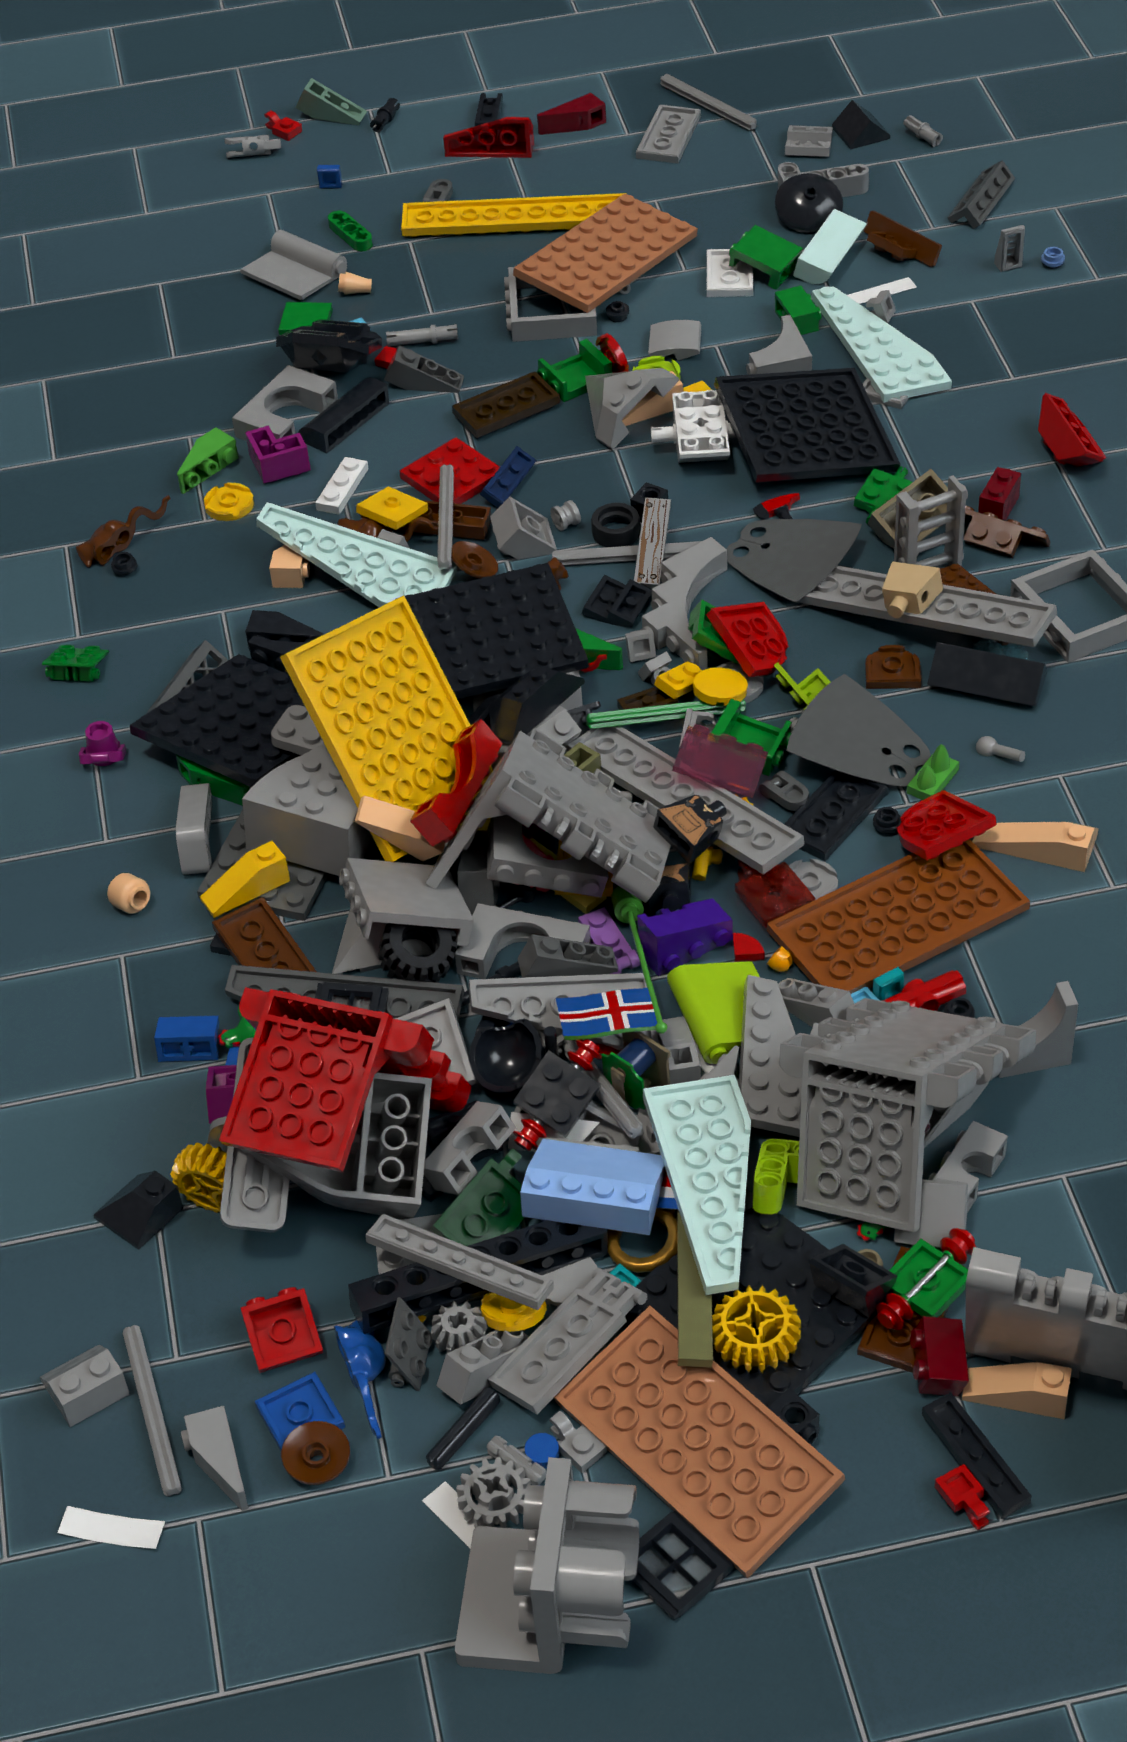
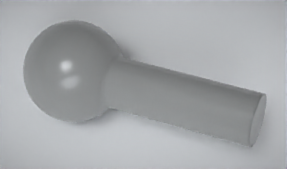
M991 736L981 737L976 743V751L982 756L997 755L1023 762L1025 759V751L999 745Z

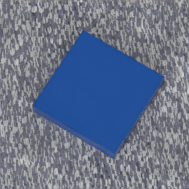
M316 1372L255 1400L256 1408L280 1451H282L283 1443L290 1432L304 1423L323 1421L331 1423L339 1429L345 1428L343 1418Z

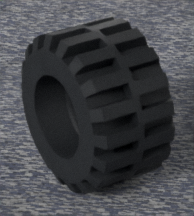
M387 923L379 944L378 958L382 960L381 967L383 971L389 970L387 976L390 979L439 983L441 977L444 978L448 973L457 949V942H455L457 936L455 930L450 931V928ZM409 939L423 941L431 948L433 954L427 957L414 956L404 948L402 942Z

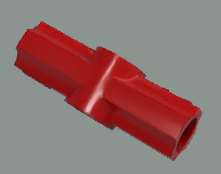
M951 970L926 982L922 979H914L904 986L901 993L883 1001L890 1003L893 1001H906L910 1003L911 1007L937 1011L941 1004L966 994V985L959 971Z

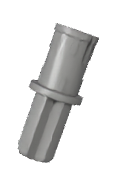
M912 115L907 116L903 122L905 127L915 133L918 139H924L934 147L938 146L943 139V135L933 130L927 122L922 123Z

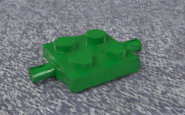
M903 466L899 467L895 475L877 469L872 470L856 495L853 505L870 513L866 518L867 524L875 510L912 483V481L904 479L908 474V470L905 467L904 469Z

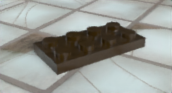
M534 371L452 405V413L478 438L559 404L560 395Z

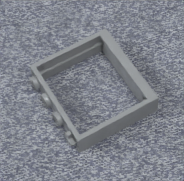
M508 267L509 277H504L507 331H512L513 342L597 336L596 308L588 313L518 318L517 289L534 288L535 286L513 276L514 267Z
M1093 549L1011 581L1010 597L1045 603L1037 595L1038 593L1090 574L1127 613V584ZM1127 614L1074 634L1056 615L1043 636L1069 663L1127 640Z

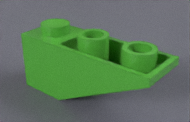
M215 427L196 440L177 473L182 494H185L239 458L235 438Z

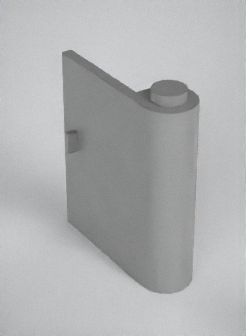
M278 230L272 237L271 251L241 268L240 272L303 300L339 278L340 273H345L347 270V260L338 253L287 231Z

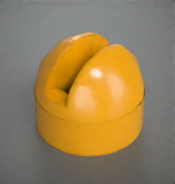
M780 946L766 964L777 972H785L789 969L793 960L789 951Z

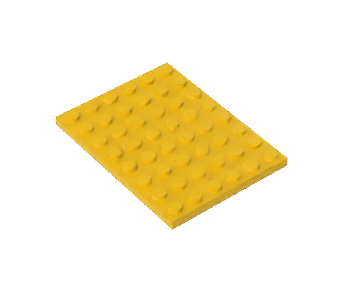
M404 595L280 656L357 808L359 807L361 797L368 796L416 811L420 804L438 793L451 792L456 774L453 745L460 732L469 727L470 723ZM491 766L489 768L491 772L486 778L483 779L481 783L482 785H484L490 774L493 772V768ZM370 831L385 861L394 862L408 854Z

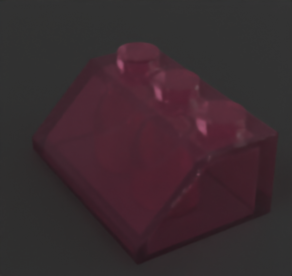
M688 725L672 771L753 798L768 752L763 751L764 748L758 744L747 743L746 745L737 742V739L731 735L721 734L719 736L710 733V730L704 726L694 725L692 727Z

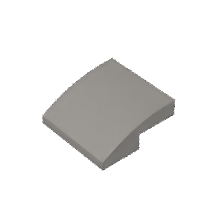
M789 125L785 155L829 157L833 127Z
M671 320L652 324L650 327L649 356L665 357L674 354L679 361L700 354L702 326L700 321Z
M940 1178L934 1181L922 1179L920 1229L913 1233L895 1228L894 1242L915 1245L921 1238L933 1247H941L940 1240L944 1237L950 1238L949 1231L952 1228L966 1230L969 1183Z

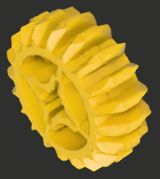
M197 1142L195 1145L188 1144L181 1153H178L170 1173L173 1178L172 1182L178 1186L179 1193L185 1194L186 1200L196 1203V1206H201L206 1210L216 1213L220 1212L227 1153L222 1151L219 1146L213 1148L208 1143L204 1146Z
M748 1285L744 1293L737 1289L733 1292L734 1297L724 1295L723 1304H716L715 1314L712 1315L714 1349L716 1353H721L724 1362L732 1360V1365L735 1369L743 1364L748 1373L752 1367H758L763 1373L765 1365H770L776 1370L778 1360L787 1363L789 1353H795L797 1342L801 1339V1330H799L801 1328V1320L797 1315L795 1304L789 1305L787 1295L779 1297L776 1288L770 1293H766L763 1285L759 1291H753L750 1285ZM753 1322H755L756 1329H758V1335H756L755 1328H753Z

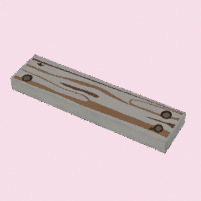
M645 498L634 581L649 589L661 583V562L664 561L671 499Z

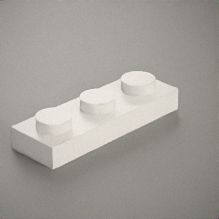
M344 457L315 502L316 510L340 515L368 471V461Z

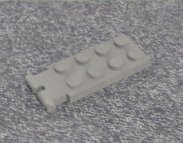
M596 1268L592 1273L593 1279L582 1290L576 1288L488 1378L491 1387L533 1413L538 1414L627 1322L625 1315L636 1304L643 1305L646 1302L647 1293L627 1282L621 1283V1279L601 1268Z

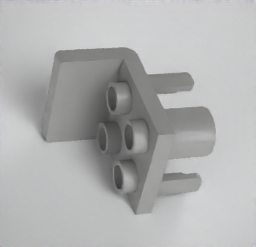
M548 1457L545 1486L527 1485L523 1508L524 1529L477 1526L473 1530L455 1643V1655L458 1665L553 1674L562 1670L565 1643L617 1648L628 1647L631 1622L628 1614L623 1612L624 1580H632L637 1574L639 1522L636 1519L628 1518L637 1497L636 1485L573 1481L571 1459Z

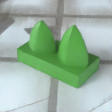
M943 744L936 748L935 752L907 785V794L924 800L942 791L957 773L959 761L949 758L948 751Z

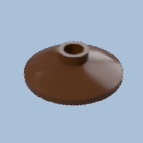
M459 541L453 544L451 558L466 574L477 578L496 575L498 563L488 550L469 541Z
M323 1421L304 1423L296 1427L286 1437L281 1451L282 1463L287 1473L298 1482L308 1485L330 1482L344 1471L349 1462L350 1446L348 1439L341 1429L331 1423ZM319 1455L323 1457L319 1461H311L314 1456Z

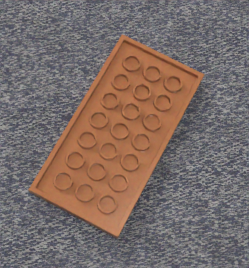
M624 193L515 266L513 276L588 313L697 237L698 228Z
M651 1306L642 1312L554 1397L556 1403L577 1423L584 1425L606 1446L607 1450L673 1511H676L730 1560L735 1568L747 1579L846 1480L844 1473L715 1361L712 1363V1368L678 1366V1330Z

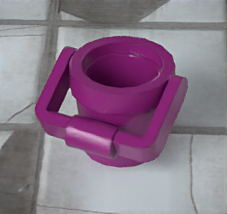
M105 721L89 724L85 730L86 747H81L79 751L80 764L107 766L114 762L122 761L126 754V745H120L112 726Z

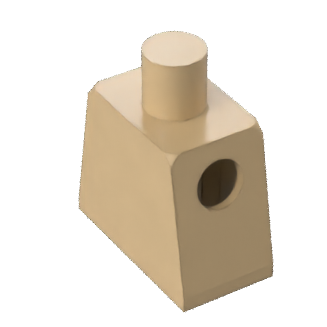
M900 562L891 563L882 587L885 608L893 618H900L904 612L913 614L923 613L943 590L940 568Z

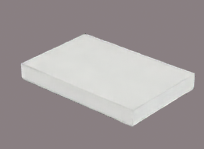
M708 249L707 297L753 296V266L740 260L734 267L729 266L730 249Z

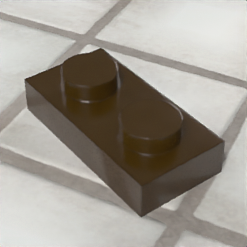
M656 686L617 699L619 710L678 703L677 698H671Z

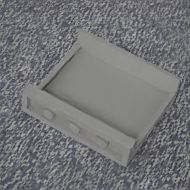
M347 858L345 868L340 870L339 883L345 890V898L350 902L351 912L355 914L356 924L360 926L364 938H369L372 922L450 928V931L455 930L457 946H468L474 919L450 870H448L436 889L426 884L434 865Z

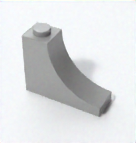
M791 315L781 316V335L775 342L764 349L749 353V363L746 364L747 375L812 370V354Z
M1068 981L1056 983L1053 995L1043 1009L1030 1020L1019 1025V1027L1036 1030L1035 1049L1031 1055L1014 1066L1002 1068L999 1078L1071 1064L1078 1002Z

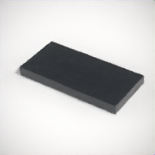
M835 770L784 825L804 836V846L799 848L800 850L826 861L888 794V787L879 782Z

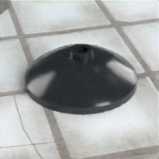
M803 173L792 176L781 184L775 197V209L781 221L789 228L801 233L814 234L818 232L834 209L842 212L843 198L840 190L831 180L818 174Z

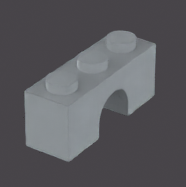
M477 1101L425 1160L424 1175L434 1190L459 1195L478 1173L470 1161L471 1158L485 1149L498 1150L512 1134L516 1126L503 1107L497 1104Z
M973 1121L966 1131L962 1130L959 1133L955 1142V1148L952 1152H946L942 1159L940 1170L937 1174L933 1172L928 1180L934 1181L940 1178L969 1183L968 1213L977 1199L979 1178L968 1173L979 1172L992 1177L1005 1157L1008 1136Z

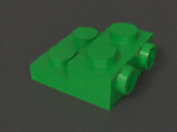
M701 599L690 613L688 630L693 632L692 639L699 645L718 653L722 658L729 659L738 664L737 659L728 650L726 643L719 633L715 631L712 623L706 616L711 608L716 607Z

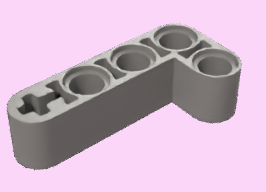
M784 162L778 166V189L788 178L803 173L818 174L831 180L840 190L842 197L864 194L869 188V168L864 164H853L802 173L798 166L792 162Z
M209 783L181 786L176 821V840L183 875L208 873L212 866L209 845L212 794Z

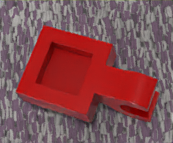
M272 110L264 114V117L270 120L265 126L268 129H272V134L290 141L302 132V124L288 117L280 119Z
M965 1464L935 1479L936 1490L954 1513L964 1508L971 1524L977 1530L989 1524V1520L985 1516L990 1514V1511L984 1502L980 1500L984 1497V1488Z

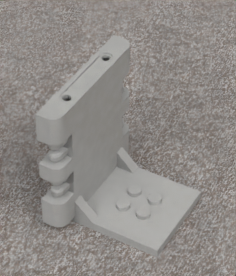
M533 728L529 736L519 731L474 798V803L466 810V818L458 825L456 836L445 843L444 851L439 854L426 884L436 889L461 851L468 849L478 828H482L488 818L503 815L511 816L526 827H529L533 822L538 827L561 840L560 849L578 860L586 856L591 861L613 874L611 879L613 883L645 903L660 885L670 844L653 828L657 810L659 809L657 806L646 799L642 805L637 802H630L623 797V794L618 789L613 787L615 779L598 768L594 773L582 771L574 766L575 764L570 758L564 756L566 751L564 746L536 728Z
M864 998L847 1007L846 1020L829 1017L819 1022L818 1036L799 1033L780 1043V1065L783 1071L791 1077L802 1079L797 1206L913 1233L920 1229L925 1129L934 1106L942 1108L952 1106L972 1093L976 1085L986 1084L1001 1073L1002 1068H1010L1031 1055L1035 1049L1036 1030L997 1023L996 1019L992 1017H978L976 1019L911 1007L910 1003L906 1001H893L890 1003Z
M973 1247L966 1279V1353L1011 1363L1012 1357L1015 1356L1036 1362L1072 1368L1071 1377L1079 1379L1080 1373L1084 1372L1122 1381V1389L1127 1390V1292L1122 1294L1109 1292L1100 1285L1092 1284V1273L1066 1268L1064 1277L1055 1276L1047 1278L1038 1276L1031 1270L1021 1269V1257Z

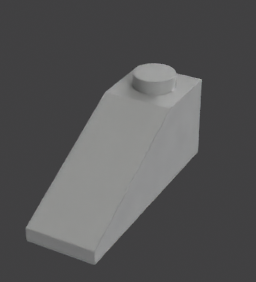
M224 1406L184 1416L187 1430L181 1431L185 1451L192 1450L195 1463L242 1511L249 1509Z

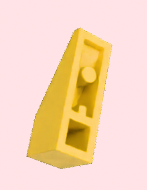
M273 841L247 852L200 896L201 902L215 918L289 882L290 877L286 857Z

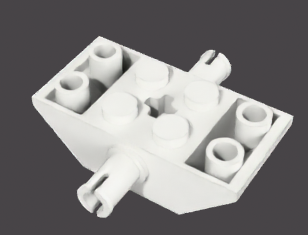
M717 391L672 393L674 424L669 427H651L652 443L674 441L677 449L678 463L728 460L730 457L728 440L729 438L736 437L731 423L725 420L724 407Z

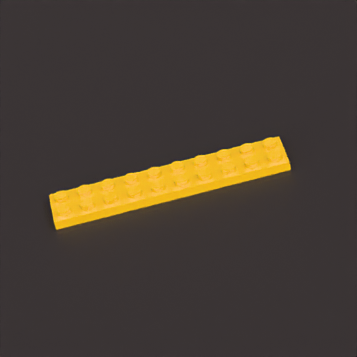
M624 193L403 203L401 231L402 236L417 237L420 235L439 236L443 234L462 235L466 233L484 234L489 232L571 230Z

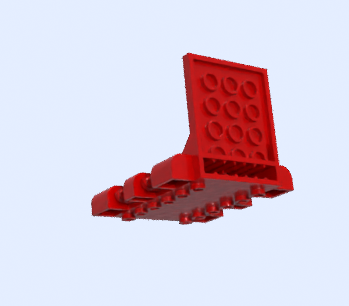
M245 987L240 1000L239 1010L256 1032L219 1138L223 1145L343 1172L374 1075L377 1072L432 1078L429 1109L457 1112L462 1110L467 1104L472 1087L462 1074L448 1071L451 1060L445 1053L431 1050L434 1038L423 1025L393 1019L392 1015L382 1011H373L325 1001L292 992L273 989L266 992Z

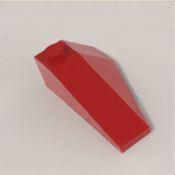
M505 117L444 135L445 157L531 158L534 147L533 124L529 117Z

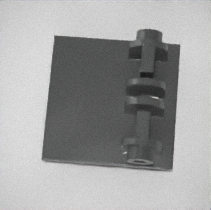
M401 1297L397 1298L385 1349V1355L392 1362L389 1379L395 1387H402L404 1383L409 1382L416 1391H419L422 1377L426 1370L425 1363L429 1347L432 1343L430 1331Z

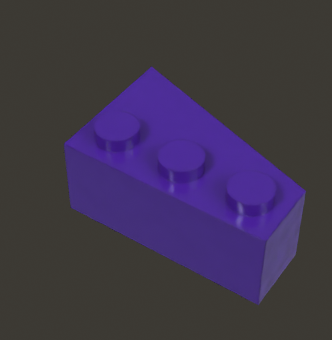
M713 898L684 904L682 910L673 912L668 908L662 909L659 912L660 915L648 917L646 914L637 915L638 933L646 962L658 977L693 959H698L703 954L717 947L724 946L733 940V920Z

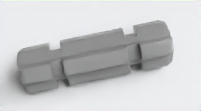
M494 1436L488 1442V1454L495 1459L500 1457L502 1459L501 1463L504 1465L508 1461L513 1460L515 1470L523 1467L525 1469V1476L530 1478L532 1485H540L545 1480V1468L537 1462L532 1464L530 1457L513 1445L507 1446L508 1442L500 1436Z

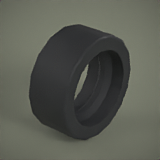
M616 502L605 504L597 508L592 515V535L599 545L604 547L629 546L639 538L640 517L638 511L628 504ZM612 522H623L628 524L627 526L619 529H609L604 527V525Z

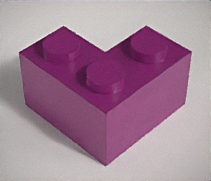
M269 425L245 432L249 456L263 483L274 482L278 479L311 470L308 449L300 433L276 439Z

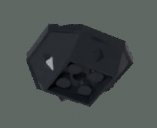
M320 319L312 322V326H301L277 336L276 347L283 349L295 368L348 372L359 365L366 364L369 355L382 348V338L376 332L370 331V327L366 323Z

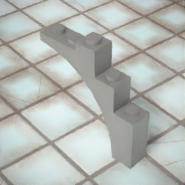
M712 537L661 562L662 584L652 588L651 607L653 610L642 616L641 630L651 629L653 631L655 647L658 650L667 646L670 651L679 655L684 662L694 663L699 666L700 670L708 669L707 648L699 645L692 639L693 632L688 630L687 615L692 602L700 590L713 578L727 570V549Z

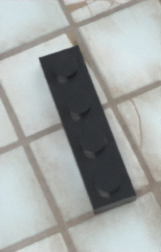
M951 1392L922 1407V1416L960 1465L965 1464L984 1488V1497L1001 1519L1031 1503L1032 1495Z

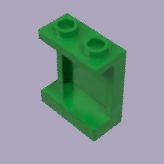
M754 225L749 232L746 231L742 235L741 240L737 244L734 243L729 250V266L734 267L741 260L769 274L768 286L777 290L795 271L797 260L802 254L803 248Z
M588 339L579 341V354L553 365H549L543 358L538 359L537 373L560 395V399L563 402L588 392L585 376L613 373L612 362Z
M731 699L710 734L707 753L769 776L774 766L779 767L782 762L784 748L787 749L791 735L792 722L787 720L783 728L780 729L739 714L741 702Z

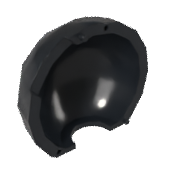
M525 1018L513 1021L514 1024L510 1026H489L481 1028L476 1032L470 1045L469 1061L474 1077L483 1087L497 1093L520 1091L545 1056V1046L541 1034Z

